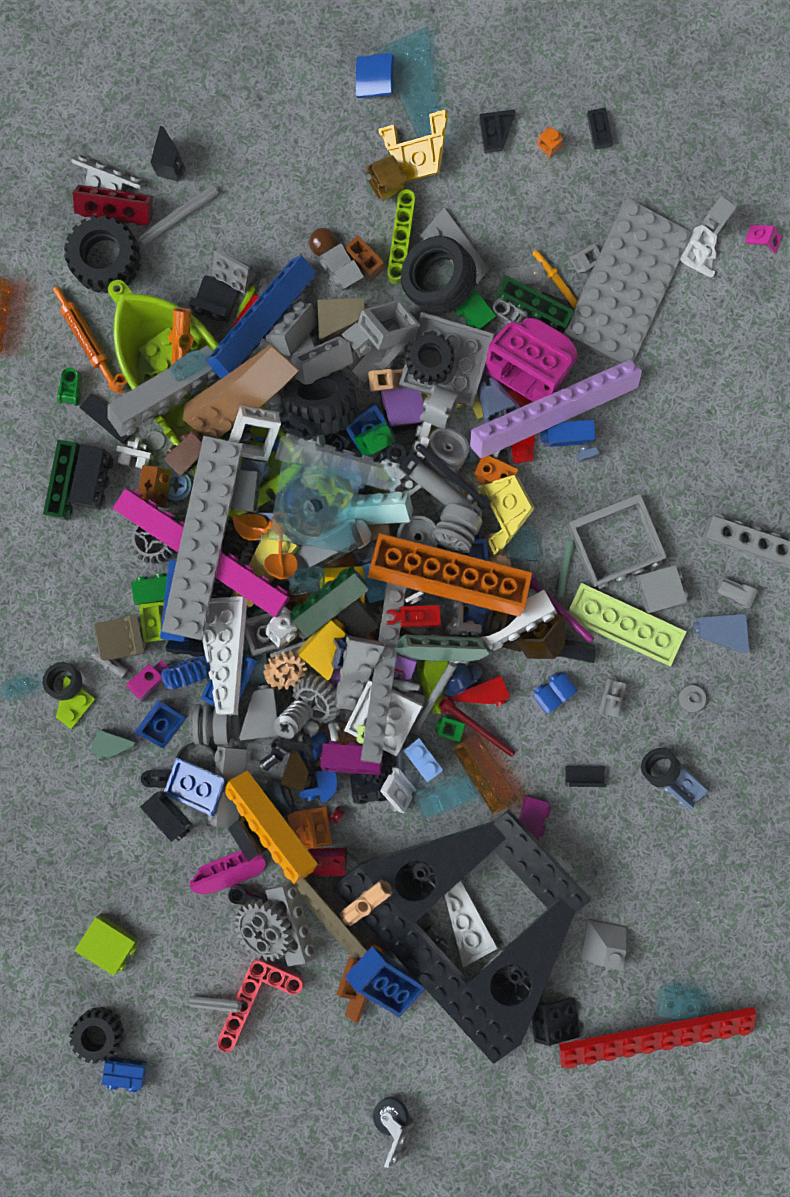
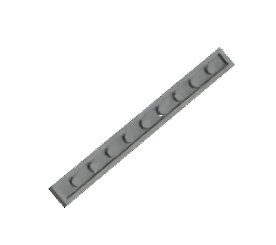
M391 583L386 585L378 640L385 647L374 668L361 761L381 764L397 654L394 648L399 640L400 622H396V624L391 626L386 624L388 620H394V616L391 614L387 615L386 611L393 609L399 612V608L404 606L406 587Z

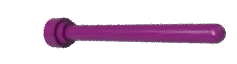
M532 572L529 588H533L537 593L545 590L538 584L537 576ZM545 590L556 612L564 615L566 621L586 641L593 642L594 637Z

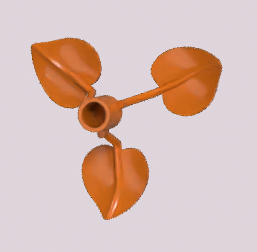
M276 512L272 520H269L268 526L266 519L261 515L234 514V527L237 533L244 539L258 540L261 538L262 533H267L271 527L272 531L279 535V554H270L264 561L265 570L270 575L279 579H288L297 570L295 556L290 553L282 554V538L287 529L291 537L296 536L297 541L305 543L309 539H316L320 536L322 525L311 527L303 519H297L290 523L288 515L284 512Z

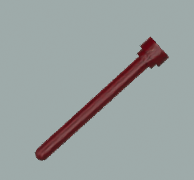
M445 696L438 705L441 711L455 715L508 756L512 757L515 755V751L458 709L454 700L449 696Z

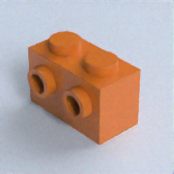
M486 456L480 460L473 477L476 478L475 481L477 483L486 485V483L490 484L493 481L516 475L518 469L491 456Z

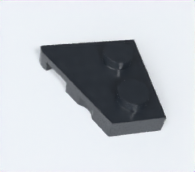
M515 109L479 114L484 153L503 151L515 116Z

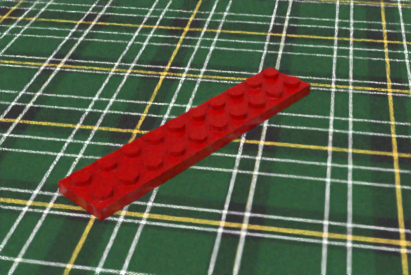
M754 1007L560 1043L559 1057L561 1068L572 1069L581 1064L593 1065L597 1061H613L623 1056L630 1058L639 1053L651 1054L655 1050H671L676 1046L688 1047L697 1042L709 1043L713 1039L721 1038L725 1040L734 1035L746 1036L754 1031L756 1012Z

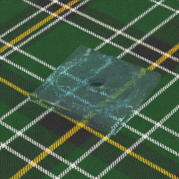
M282 460L269 539L348 553L361 475ZM310 500H320L323 504V509L320 512H312L308 507Z

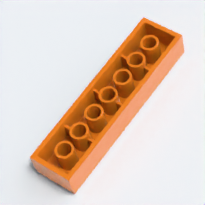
M379 533L368 574V578L519 617H521L526 605L532 572Z

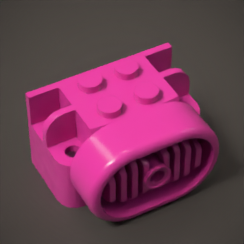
M526 318L520 324L515 322L506 324L490 342L484 372L532 402H535L561 390L562 385L567 380L569 370L577 361L578 354L575 345L566 335L539 319Z

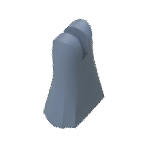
M494 377L488 378L490 386H486L484 380L480 381L477 393L485 423L520 408L518 403L506 392L497 379Z

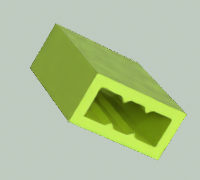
M99 914L94 918L74 951L114 976L118 971L121 973L128 962L125 960L128 955L132 956L136 951L138 938Z

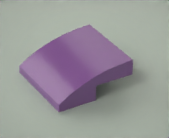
M408 388L381 391L383 407L387 412L389 427L424 422L420 420L421 414L425 409L423 408L424 402L420 392Z

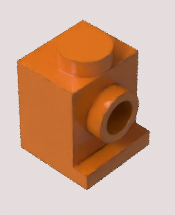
M549 126L539 135L537 145L550 158L563 146L562 135L558 130Z

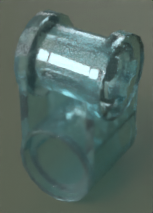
M319 566L297 569L294 575L287 579L290 583V593L292 595H300L321 590L324 585V570Z

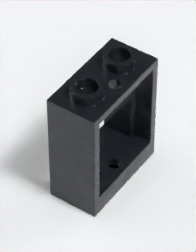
M162 791L153 794L140 806L170 842L174 840L179 842L190 832L188 828L192 824Z

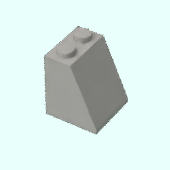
M271 685L258 686V690L253 691L241 730L240 740L278 735L274 729V722L280 716L277 688H272Z

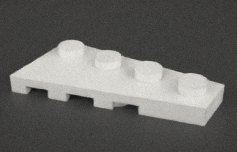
M460 881L445 894V899L462 965L465 967L496 950L497 946L463 883Z

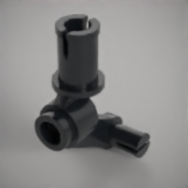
M303 734V741L275 738L271 743V753L259 762L261 768L268 771L276 763L282 762L284 755L288 754L290 750L305 751L306 759H312L314 757V745L310 741V735Z

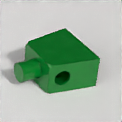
M386 420L353 437L362 455H372L396 442Z

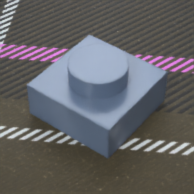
M591 446L581 448L580 452L576 455L578 463L597 457L599 452L597 447L591 448Z

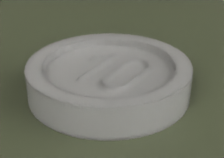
M152 431L146 437V444L152 450H159L164 446L165 438L162 433Z

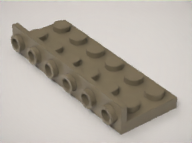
M281 867L278 870L280 875L286 882H292L285 876L284 870ZM307 875L295 883L299 897L351 957L357 958L360 955L362 958L369 950V945L352 926L345 925L341 921L340 912Z

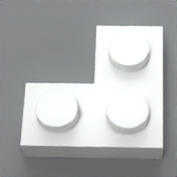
M423 422L421 426L418 425L415 436L418 438L415 444H412L410 450L420 460L424 456L416 450V445L421 443L426 448L428 446L431 424Z

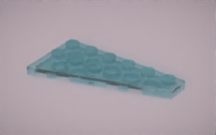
M427 26L377 49L378 54L393 53L395 57L392 73L395 78L394 88L418 138L432 134L429 114L438 112Z

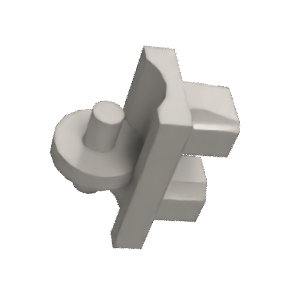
M610 679L606 680L598 713L618 718L626 687L625 683Z

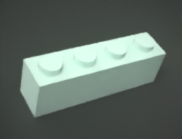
M409 492L359 494L352 496L345 509L334 506L336 525L339 522L351 519L363 520L366 525L410 522L413 514Z

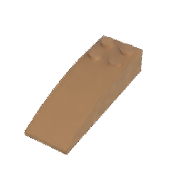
M271 344L184 404L183 420L203 436L218 438L233 428L240 405L260 408L299 371V368Z

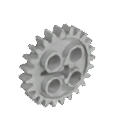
M254 899L243 905L235 915L237 919L234 923L238 926L234 930L239 932L236 937L242 938L240 944L246 945V951L252 950V956L256 953L258 959L264 957L265 961L269 958L272 961L276 958L280 959L292 946L290 942L293 940V937L290 935L293 931L288 929L291 923L285 922L287 916H281L282 910L276 911L275 904L269 907V901L263 904L261 899L258 902Z

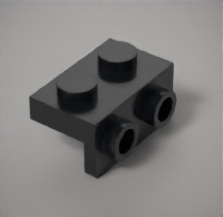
M350 774L353 802L366 804L370 801H386L387 798L380 792L386 781L385 778H383L381 783L379 780L373 783L372 779L370 782L366 778L364 779L362 774Z

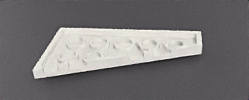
M244 596L211 598L202 641L206 661L210 665L209 677L213 681L214 690L212 693L216 713L219 715H238L247 598Z

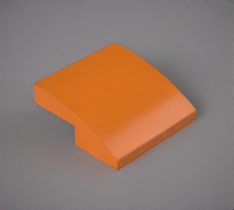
M326 806L294 811V813L286 816L287 824L306 849L332 845Z

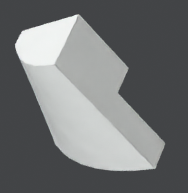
M703 224L694 228L679 261L709 277H713L715 271H712L713 259L716 258L714 247L717 235Z

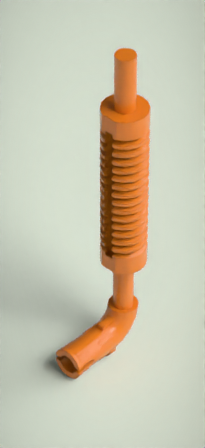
M59 286L55 287L53 291L62 305L60 312L95 369L100 368L108 382V387L114 393H123L127 383L124 375L119 373L115 378L113 377L106 365L109 359L100 347V344H98V341H96L76 304L68 302Z

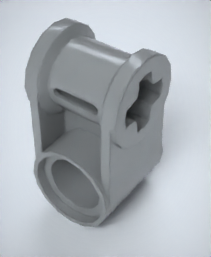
M500 299L496 300L492 307L496 319L505 325L511 322L520 324L529 317L526 311L524 312L516 308L512 303H506ZM503 306L505 308V312H498L496 307Z

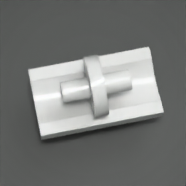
M136 437L134 442L128 441L127 446L133 447V449L117 445L116 451L119 453L118 463L121 465L129 466L131 457L137 458L135 467L138 469H142V465L149 466L150 461L153 462L154 456L151 453L140 451V449L147 450V445L142 444L140 437Z

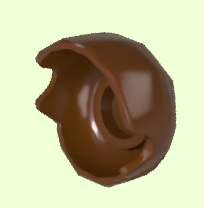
M327 228L316 229L312 232L309 239L311 251L319 257L337 245L336 235Z

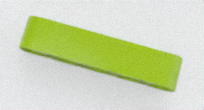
M408 189L402 190L399 193L388 265V279L394 285L401 284V275L393 277L391 274L394 271L401 273L403 262L409 251L415 195ZM408 198L411 202L405 204L402 200ZM401 217H407L409 220L406 222H402L399 219ZM405 235L406 239L398 240L397 236ZM402 253L404 256L401 259H397L394 255Z

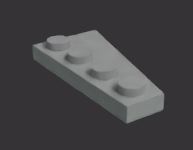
M443 208L423 231L420 238L425 240L434 236H446L456 240L472 256L477 270L475 284L478 285L489 272V268L446 209ZM446 259L454 266L452 259Z

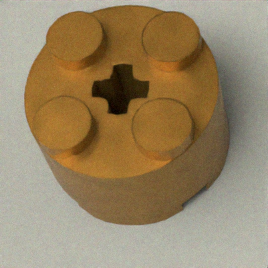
M394 155L386 156L366 166V174L371 176V179L368 180L377 198L382 197V202L404 190V183L407 182L406 176L402 171H399Z

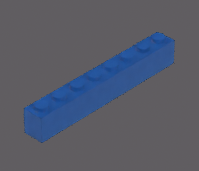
M303 255L289 261L205 360L220 378L225 377L238 368L240 364L248 360V354L260 345L259 341L271 332L270 328L272 325L277 324L282 318V313L292 307V301L302 295V289L312 283V277L316 272Z

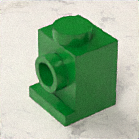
M442 717V720H437L435 731H438L437 736L460 742L465 723ZM447 725H451L453 727V730L451 732H447L445 730V727Z

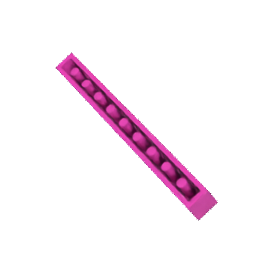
M125 489L112 509L179 552L185 522L180 521L178 523L175 521V516L167 510L162 512L158 509L159 505L150 499L147 502L142 498L143 494L139 491ZM221 548L215 578L273 617H279L291 598L286 595L288 591L279 585L277 588L270 584L272 580L264 575L259 577L254 573V568L248 564L241 565L238 563L239 558L231 553L226 555L222 552L223 548Z

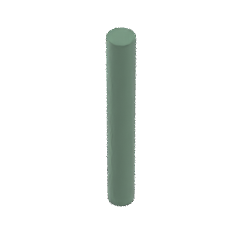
M567 540L556 597L563 598L574 546L573 541Z

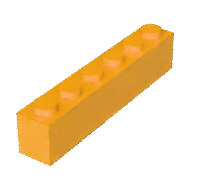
M248 770L228 781L225 788L226 796L235 803L239 814L246 818L251 830L260 837L262 845L271 852L273 860L279 863L284 870L285 876L295 884L312 873L317 866V862Z

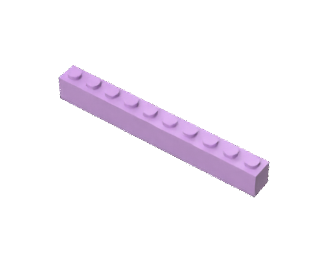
M627 360L471 430L470 447L482 459L638 388L642 370L631 360Z

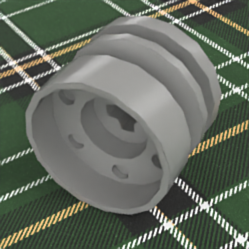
M448 504L441 514L440 519L442 522L437 523L432 537L438 544L458 553H469L471 544L475 540L473 536L478 534L483 521L479 515L466 507Z
M196 704L191 723L194 744L201 745L203 739L204 744L208 745L211 736H213L216 745H229L231 738V715H219L216 713V708H214V713H211L209 704H205L203 711L202 704Z

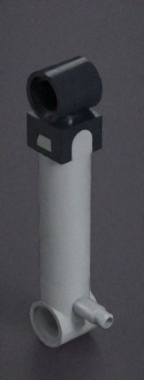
M393 443L386 447L385 458L391 463H398L396 468L413 479L445 506L456 504L468 509L473 508L477 515L482 516L481 509L472 502L474 498L469 494L465 497L421 462L414 454L408 451L406 453L402 445ZM393 448H398L400 451V455L396 459L391 457ZM478 486L474 487L477 492L480 491Z

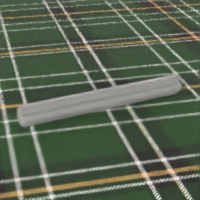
M214 185L210 186L138 236V239L143 245L148 244L218 196V190Z

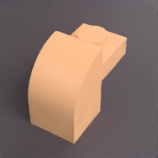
M403 369L368 372L370 392L404 388L399 386Z

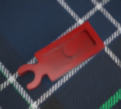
M439 605L403 606L399 608V612L393 609L386 611L387 615L391 614L394 616V620L386 622L390 626L396 624V622H400V628L441 625Z

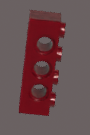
M78 184L73 191L74 214H79L83 217L96 215L101 218V215H107L109 219L114 217L123 223L132 222L141 226L148 225L153 217V196Z

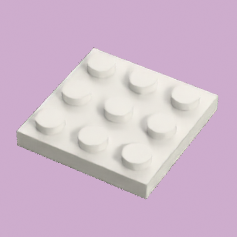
M370 678L344 730L358 737L357 726L360 724L366 725L372 687V679ZM391 689L383 750L397 756L423 704Z

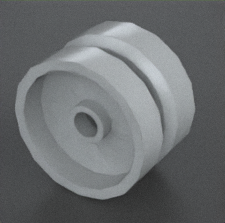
M438 428L430 435L427 449L457 474L469 453V443L460 432L454 429ZM426 457L422 459V462L440 477H448Z
M424 516L411 517V521L403 522L396 533V538L435 548L438 545L432 537L436 525L431 519ZM415 534L421 537L420 541L414 539Z

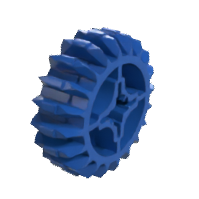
M205 655L170 665L163 669L161 673L163 684L168 689H176L199 682L209 677L210 665L206 661Z

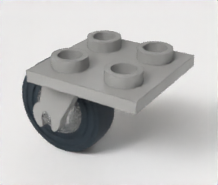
M393 1097L379 1101L373 1111L375 1127L382 1134L392 1136L394 1139L384 1165L386 1168L404 1158L407 1152L405 1148L407 1141H410L414 1134L412 1129L414 1122H408L409 1116L405 1104Z

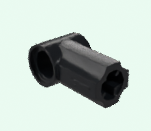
M235 884L230 888L228 898L233 904L245 905L254 899L256 902L261 899L264 904L267 900V895L246 888L241 884ZM239 889L242 891L243 896L239 899L234 898L232 891Z

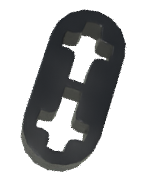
M287 412L280 419V426L284 431L304 440H311L317 433V426L314 422L292 412Z
M147 770L141 775V783L149 788H166L168 781L161 780V777L168 776V773H171L172 770ZM151 773V776L158 777V780H154L149 784L145 777Z

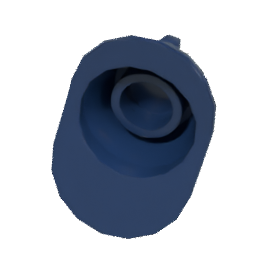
M456 663L457 667L442 690L443 693L452 696L463 692L481 677L482 669L475 665L466 666L464 663Z

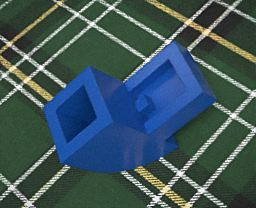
M317 770L315 773L318 786L299 791L300 798L311 801L317 799V795H320L321 803L329 800L334 795L338 786L336 772Z

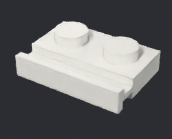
M393 767L392 775L388 776L380 792L398 812L405 813L413 797L411 794L413 791L416 792L417 789L399 768Z

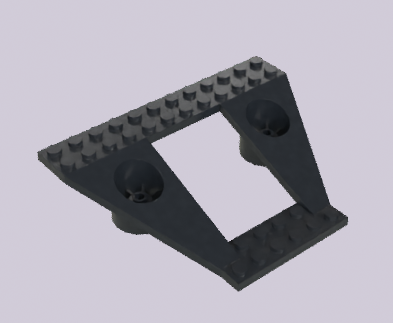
M509 809L495 821L361 862L333 887L349 905L381 879L390 884L393 893L361 919L493 1064L522 1044L574 915L591 900L590 896ZM492 851H495L544 904L547 910L468 980L418 926L416 921ZM408 862H412L414 866L408 865Z

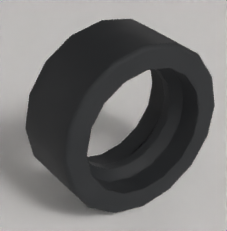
M57 662L46 670L42 685L44 690L53 698L60 701L69 700L80 691L82 676L71 664ZM64 671L70 672L72 677L69 686L62 691H55L53 688L55 678Z
M656 748L651 750L644 756L641 762L642 774L651 785L656 787L669 786L680 775V762L668 749ZM661 759H669L671 761L670 768L665 774L652 776L651 768L657 761Z

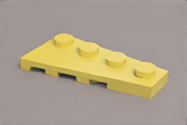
M272 527L267 533L263 534L249 566L255 569L254 573L259 577L264 575L273 581L275 577L270 575L264 567V561L268 555L279 554V535L272 531ZM283 534L282 554L290 553L294 555L299 546ZM235 592V595H236L237 597L242 596V595L239 594L238 592ZM247 599V606L252 607L254 603Z

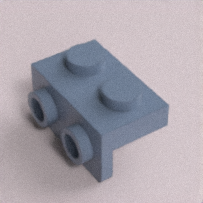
M680 763L681 770L677 780L663 788L667 793L673 794L683 807L692 810L695 803L708 792L709 788Z

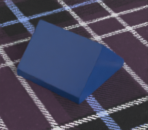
M158 700L135 730V733L164 748L186 717L164 700Z

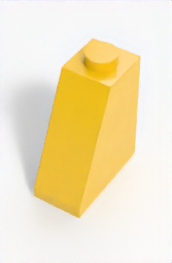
M337 618L329 620L316 630L297 650L298 655L327 680L331 678L333 672L331 663L336 650L333 642L334 638L345 636L344 625Z

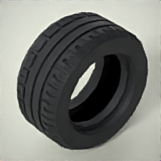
M434 236L422 240L407 254L401 269V284L406 296L422 310L431 314H445L457 309L469 298L475 287L477 270L472 256L456 240L446 236ZM452 259L454 270L449 282L442 289L426 292L423 283L428 269L437 261Z

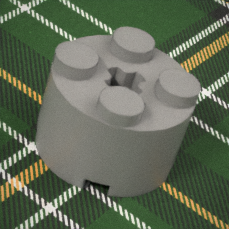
M433 384L430 391L431 397L427 396L424 401L423 408H426V410H423L420 420L446 429L452 419V413L454 408L456 409L460 394Z

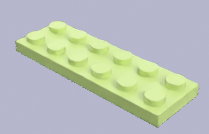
M580 583L568 609V612L583 627L669 667L672 665L686 634V631L583 583Z

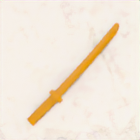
M535 250L532 255L548 273L547 277L553 280L571 307L575 309L578 301L558 275V269L551 267L539 250Z

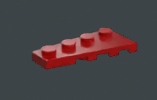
M505 389L518 403L520 408L532 403L531 400L513 389ZM535 435L510 445L513 464L533 461Z

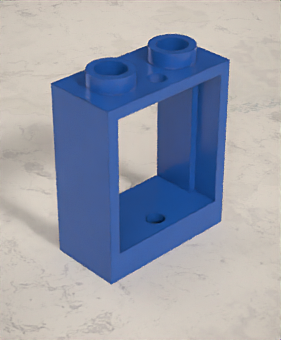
M594 420L561 422L540 432V441L544 443V447L585 445L595 440Z

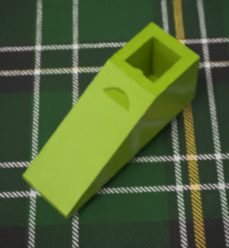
M418 660L416 672L426 702L448 667V661ZM443 691L436 700L430 713L441 714V710L438 708V705L443 698Z

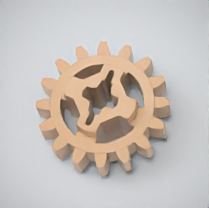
M282 651L280 656L275 654V659H268L270 664H265L266 670L263 671L267 683L272 688L277 686L278 690H280L284 686L287 690L289 685L295 687L296 681L301 682L300 677L306 675L304 671L307 670L305 661L298 653L293 654L292 651H289L286 654L285 651Z

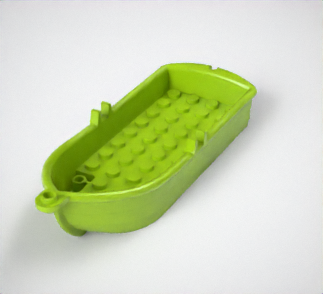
M114 280L108 286V293L117 304L114 316L115 351L122 373L133 390L171 367L172 344L169 341V333L173 329V310L181 307L155 296L132 293L123 281ZM191 314L190 334L193 336L194 342L189 350V356L206 346H209L213 352L219 345L207 328ZM208 385L202 388V391L200 393L209 388ZM191 395L181 405H174L169 408L170 410L166 414L154 417L156 423L161 427L173 445L177 446L181 442L180 438L186 432L196 431L183 420L184 404L196 396ZM264 404L259 408L268 410ZM251 425V428H248L251 429L254 438L251 441V445L263 447L264 443L255 441V436L266 439L270 428ZM281 426L276 436V439L281 443V449L279 452L271 451L268 458V466L271 467L268 478L266 477L260 483L258 507L271 500L268 495L273 491L276 495L279 494L296 477L305 463L303 455ZM224 434L216 439L225 440ZM241 457L238 470H240L241 468V462L243 457ZM197 465L192 469L194 473H196ZM230 510L228 516L233 517L234 514L241 515L247 512Z

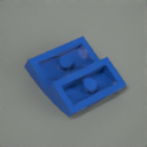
M393 53L357 57V98L393 94L395 80L392 74L395 59Z

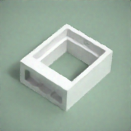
M240 405L229 441L239 443L245 424L270 428L263 447L243 444L241 457L268 461L281 425L279 413Z

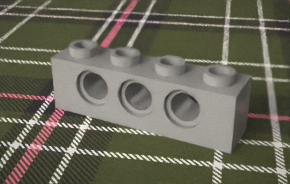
M287 882L265 890L270 907L275 904V910H282L280 915L287 916L285 922L291 923L288 929L293 931L290 935L293 937V940L290 942L292 946L285 954L287 965L305 964L316 958L317 954L296 884Z

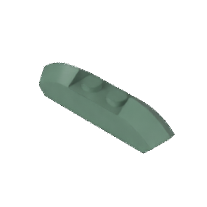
M404 635L399 638L394 648L397 652L408 658L431 661L467 662L481 659L492 653L483 638Z

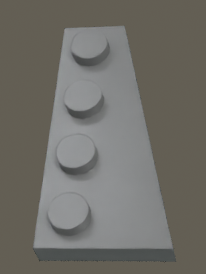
M347 636V648L344 650V663L340 670L341 679L337 686L335 696L337 702L335 706L336 708L354 710L385 646L382 642Z

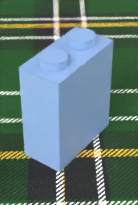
M419 737L403 748V751L427 782L443 771L440 764Z

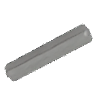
M191 996L189 998L190 1007L230 1012L241 1011V1001Z

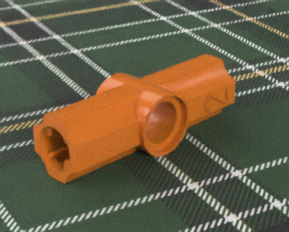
M175 308L173 310V329L169 333V341L172 344L171 367L189 357V350L194 342L193 336L190 334V309Z

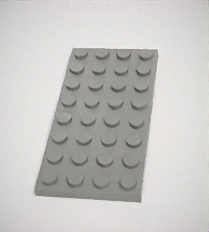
M629 198L624 199L563 334L618 364L627 360L634 362L692 232Z

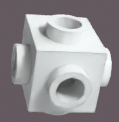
M285 612L279 617H273L267 625L266 635L278 648L286 642H291L297 636V627L292 622L291 616L289 617Z

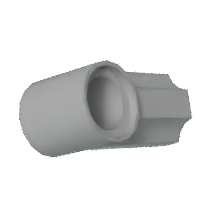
M723 577L718 584L716 593L734 600V603L737 605L740 603L744 608L750 609L758 591L750 586L740 585Z

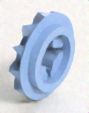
M172 471L170 485L175 484L177 478L178 483L184 487L178 488L176 494L175 489L169 486L167 498L173 501L184 500L190 494L192 487L188 475L179 476L176 471Z

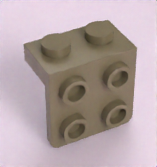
M137 614L121 619L98 622L94 625L99 656L102 661L144 653L145 641L144 638H141L140 630L142 626L140 619H137Z

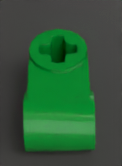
M66 368L61 373L60 386L57 392V402L59 404L65 402L71 403L74 406L79 405L82 376L75 369ZM75 374V380L69 382V376Z

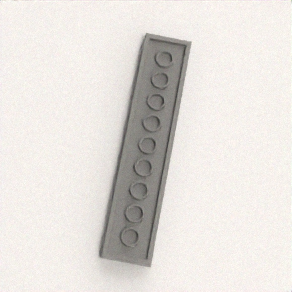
M203 436L162 632L202 640L243 444Z

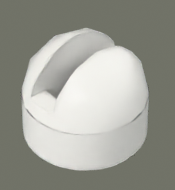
M308 721L303 729L305 734H309L311 738L318 733L319 726L315 721Z

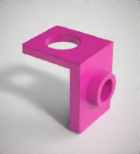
M751 225L745 243L767 245L776 254L782 235L774 226ZM774 236H776V243H775V245H773V238H774Z

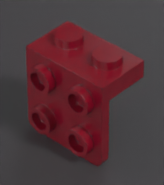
M347 848L309 849L308 852L317 862V866L309 875H345Z

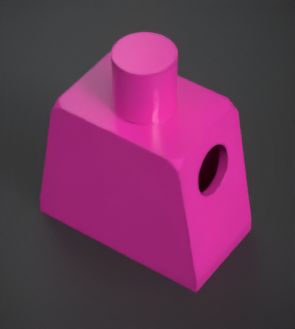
M162 660L154 667L148 664L126 686L143 702L163 682L161 673L168 666ZM149 675L154 676L153 680H146Z

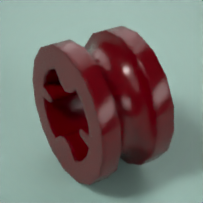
M339 806L336 807L329 818V821H334L335 825L338 824L345 813V810H340Z

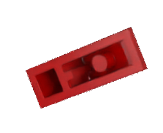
M498 676L449 697L456 702L495 703L496 706L507 703L506 699L510 696L502 676Z

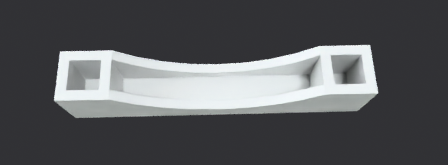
M542 590L526 600L521 617L517 616L501 631L481 638L487 643L490 650H497L503 646L504 642L508 640L514 641L519 638L522 632L534 630L537 628V624L543 621L544 623L549 622L557 612L545 590ZM455 661V662H454L455 664L460 662V663H464L466 666L469 665V661H467V662Z

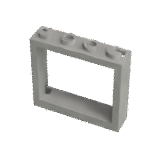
M641 494L567 524L592 587L598 586L601 589L610 585L608 581L616 579V582L627 578L626 574L633 572L636 575L645 571L644 567L651 565L653 568L663 564L662 560L667 558ZM635 506L656 556L597 579L577 528Z

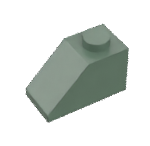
M99 729L90 752L95 753L96 758L106 760V758L114 757L136 746L138 741Z

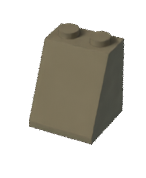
M364 298L318 300L319 339L321 344L338 336L343 338L342 333L356 322L358 324L362 310L368 308V304H364Z

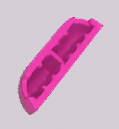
M240 850L198 868L197 874L193 880H190V888L197 894L218 892L260 874L265 868V860L262 855H259L248 862Z

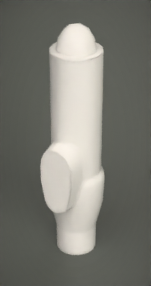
M335 719L328 722L331 741L337 742L339 740L338 722H335Z

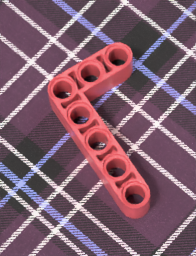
M255 958L249 966L235 999L236 1001H246L248 1007L241 1008L240 1012L229 1013L218 1038L217 1046L219 1050L226 1053L234 1048L262 982L294 995L302 990L303 977L299 973L274 962L265 961L264 958ZM261 964L264 970L257 972L254 969V965ZM277 971L281 974L282 978L276 980L272 977V973ZM295 979L300 985L296 988L292 987L289 981ZM253 982L256 989L249 990L246 987V983ZM237 1019L240 1025L233 1026L230 1020ZM229 1037L232 1040V1044H225L222 1038Z

